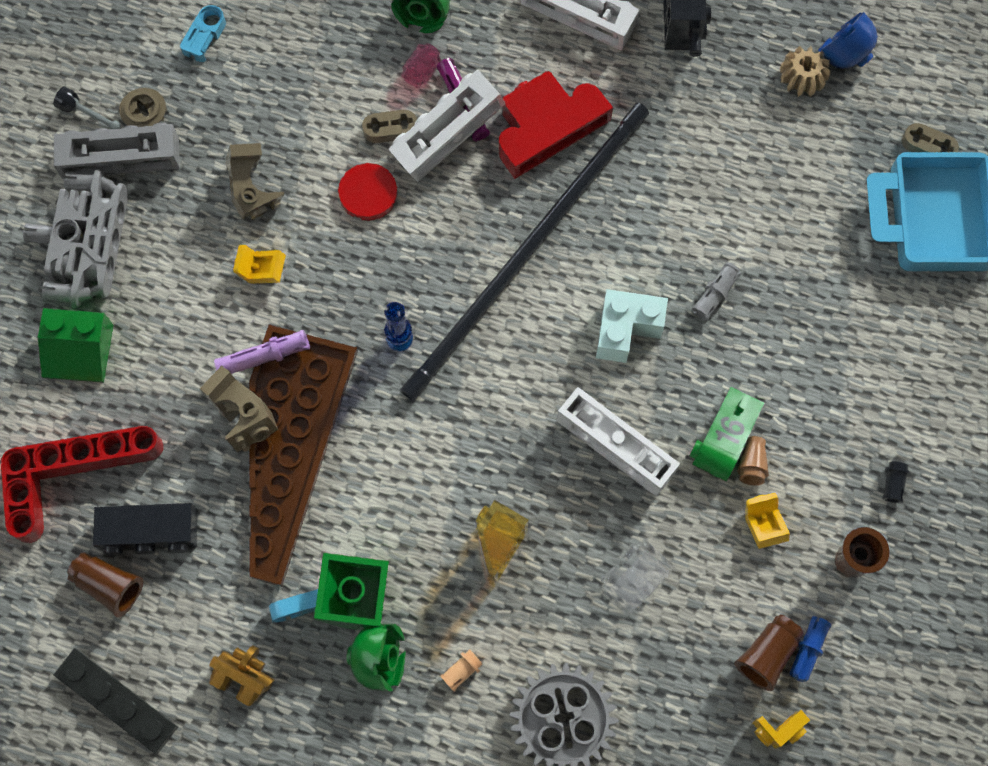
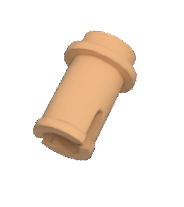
M470 649L466 653L461 652L462 657L444 674L440 675L454 692L475 671L479 673L480 670L478 668L483 665Z

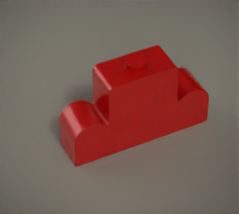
M546 71L529 82L524 81L520 83L514 91L503 97L506 104L502 107V115L511 127L505 129L499 136V157L514 179L610 122L613 107L602 92L590 83L578 85L570 97L553 74Z

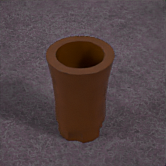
M868 527L854 529L846 536L843 545L836 553V568L846 577L852 578L861 577L866 573L877 572L886 565L889 559V545L885 537L875 529Z
M85 552L80 553L67 570V580L97 600L118 618L125 615L131 609L140 595L144 584L142 577L125 572Z
M784 615L776 616L772 623H768L748 650L734 662L736 669L756 686L767 691H773L781 672L799 645L798 641L804 634L802 628Z

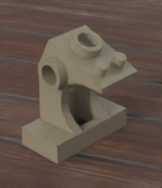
M261 143L230 145L226 155L231 200L242 219L251 216L252 219L258 218L268 212L266 208L268 206H271L272 210L277 209L281 204L279 201L284 196V192H262L252 184L250 172L253 168H257L262 156ZM244 196L250 197L251 200L246 199Z
M222 365L200 388L213 406L229 422L240 413L238 423L225 437L236 452L241 450L244 452L248 451L250 445L264 441L270 434L278 430L272 412L262 399L237 381Z

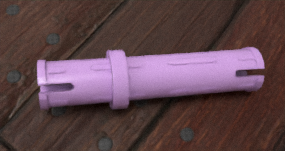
M300 330L281 338L275 336L264 344L216 358L214 360L216 370L222 365L233 374L269 361H282L284 357L290 354L310 349L307 335L304 330Z

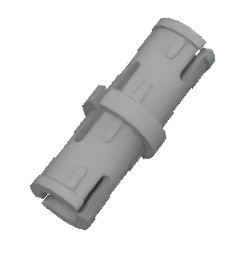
M726 262L716 278L707 283L705 292L692 308L694 315L704 321H708L720 302L726 300L731 286L740 277L741 272H739L740 269L737 266Z

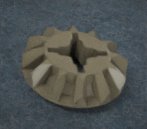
M151 88L132 90L122 99L119 107L123 123L127 126L134 125L138 127L153 126L160 121L164 122V115L167 111L163 96ZM138 103H141L146 109L148 108L149 116L146 117L140 113Z

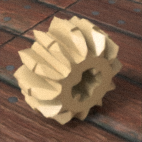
M800 46L795 52L789 51L780 66V73H782L781 83H788V92L795 88L798 90V97L803 94V91L811 97L816 90L821 91L824 88L826 81L830 77V70L828 69L830 64L829 60L822 59V51L814 53L812 46L807 51H804Z

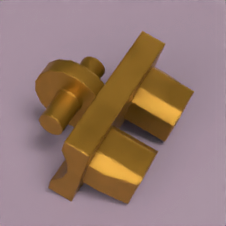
M254 645L247 652L238 647L234 650L233 654L223 651L219 657L214 656L209 664L210 667L214 668L209 684L225 691L229 688L232 680L240 683L242 686L236 698L247 706L253 705L264 692L269 690L275 679L261 672L265 663L257 659L259 648Z

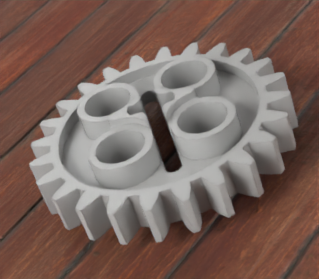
M568 663L564 664L562 672H558L556 666L551 664L550 674L546 675L539 668V679L537 681L530 676L526 678L530 686L529 689L521 686L518 687V691L523 696V699L512 700V704L520 709L510 713V718L518 720L519 724L512 726L510 729L511 732H521L522 736L515 741V744L521 745L526 743L527 748L524 750L523 756H528L531 753L536 755L533 762L534 766L539 764L541 760L546 761V766H553V764L558 766H578L579 762L583 766H590V756L597 761L602 759L598 751L599 748L610 750L611 747L605 741V738L616 737V733L608 728L609 725L618 723V719L609 717V713L617 709V705H607L606 700L610 698L612 692L601 693L600 689L604 684L603 680L596 684L591 682L594 675L593 671L584 677L581 676L582 668L580 665L572 673L569 671ZM555 689L561 690L565 713L567 715L571 714L573 717L568 722V729L573 744L572 748H567L563 724L555 722L554 719L560 712ZM573 689L580 690L585 696L584 705L580 707L571 706L567 700L568 692ZM546 696L552 701L553 710L550 713L541 714L535 709L534 702L538 697ZM585 722L591 726L593 735L590 740L582 741L576 737L574 729L578 723ZM553 729L559 734L560 743L557 747L548 748L543 744L541 736L544 731Z

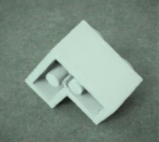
M606 289L596 358L626 363L630 350L631 335L660 339L665 325L668 298Z

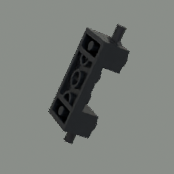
M663 0L664 50H690V56H700L702 54L701 40H706L707 24H710L711 6H706V0Z

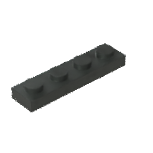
M76 648L71 651L53 674L58 680L154 754L158 755L179 727Z

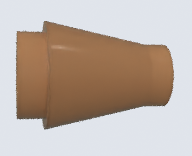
M751 436L747 439V444L737 469V473L740 475L739 480L744 484L762 485L765 483V478L769 476L765 447L766 440L762 437Z

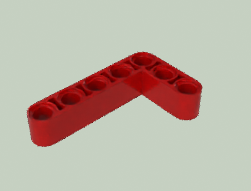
M138 426L14 447L7 450L1 458L4 514L7 532L24 543H33L41 538L44 531L40 480L152 461L157 459L163 451L162 439L152 428ZM153 438L149 448L140 449V444L143 440ZM121 443L120 450L116 454L109 455L111 446ZM84 449H89L88 456L83 460H78V454ZM57 454L56 462L46 466L47 459L51 455ZM25 459L24 467L19 471H15L16 464L20 460ZM28 489L27 497L23 501L18 502L17 497L19 493ZM30 520L29 529L24 533H20L21 524L24 521Z

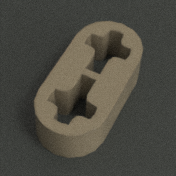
M409 110L373 113L365 117L362 122L363 134L372 143L394 141L400 134L408 132L415 125L417 118ZM402 120H407V129H402ZM373 124H378V133H373Z
M920 123L908 126L901 139L902 145L909 152H940L942 145L947 147V152L959 151V145L955 138ZM914 134L920 135L918 143L913 141Z

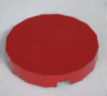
M364 163L346 171L340 180L338 193L341 206L347 214L352 217L361 218L364 221H372L390 213L396 202L398 190L395 178L388 169L379 164Z

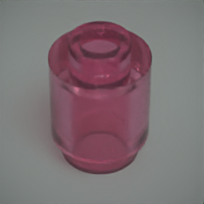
M428 43L425 45L418 44L403 65L401 77L415 88H420L422 84L425 85L436 71L437 64L442 61L439 57L440 52L438 49Z

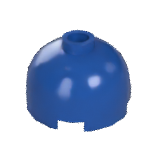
M860 12L847 21L832 39L829 37L818 49L819 52H823V57L829 60L832 66L848 69L857 64L861 68L873 58L871 51L877 44L878 35L876 27L865 12Z

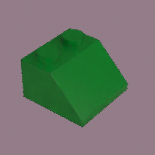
M43 308L38 332L41 377L104 383L114 326L106 314Z
M323 553L314 620L353 630H363L366 627H381L389 561Z

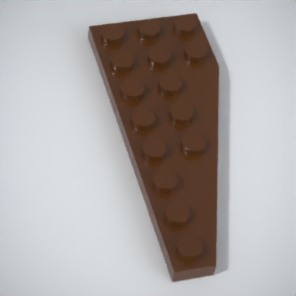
M268 325L262 344L269 342V339L272 337L281 338L296 333V331ZM307 335L310 349L290 354L279 362L273 360L255 366L249 380V390L266 404L272 412L278 428L277 431L270 434L264 441L250 445L249 449L250 577L283 587L358 353L357 347Z

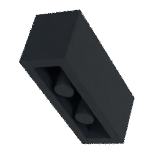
M192 503L94 507L93 546L103 551V555L106 556L123 555V550H136V554L148 555L154 554L155 549L168 548L170 553H185L188 551V547H197L198 509Z

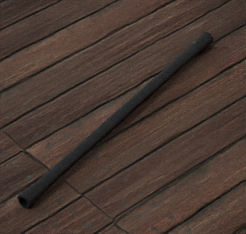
M634 104L621 120L617 129L428 359L402 386L400 392L414 402L431 382L433 375L626 139L636 131L649 115L648 109L643 104Z

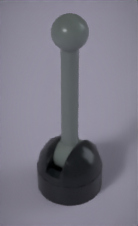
M63 86L55 95L53 105L59 110L72 112L78 109L109 126L110 129H121L120 122L110 121L79 104L80 99L78 95L68 87Z

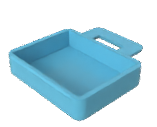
M904 152L896 158L891 167V173H871L867 177L871 236L877 242H897L899 265L903 270L988 271V156L980 152ZM886 190H892L895 225H889Z

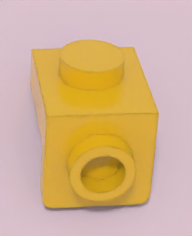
M239 245L233 272L251 284L280 283L286 255L280 250L254 251L247 245Z
M776 493L758 495L746 501L745 520L758 549L788 542L790 539L789 530L778 510L779 498Z
M802 710L794 712L775 730L761 716L753 722L757 728L754 733L765 746L769 747L772 745L776 749L782 747L788 740L791 744L798 741L807 732L804 726L810 719Z

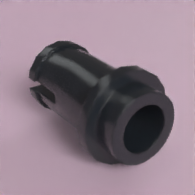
M891 461L889 462V467H885L887 479L882 497L883 500L898 504L903 503L906 477H909L911 473L908 470V464Z

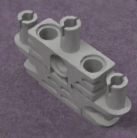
M96 169L94 174L67 171L65 176L69 177V179L64 178L65 189H60L53 226L26 223L24 226L25 229H29V231L23 230V238L26 243L49 244L44 273L51 282H58V278L62 283H68L69 279L72 284H62L45 281L43 288H47V290L42 289L43 301L70 302L72 308L75 309L80 307L84 301L92 299L95 295L100 294L102 298H106L110 294L128 193L126 185L119 183L116 186L99 169ZM106 192L113 193L111 198H106ZM75 233L72 238L65 240L67 235ZM92 280L98 282V285L89 288Z

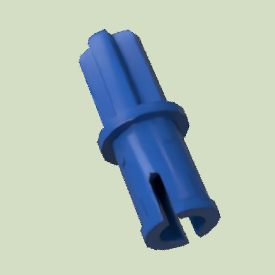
M817 616L811 617L803 641L798 642L799 651L790 670V676L800 682L809 680L817 658L823 655L821 648L832 626L830 622L823 618H819L818 622Z

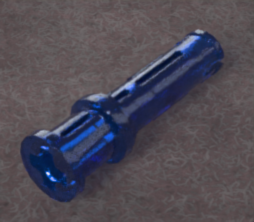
M391 302L386 306L387 310H384L387 319L384 328L386 342L394 351H405L413 342L412 327L409 321L406 320L404 306L399 302Z

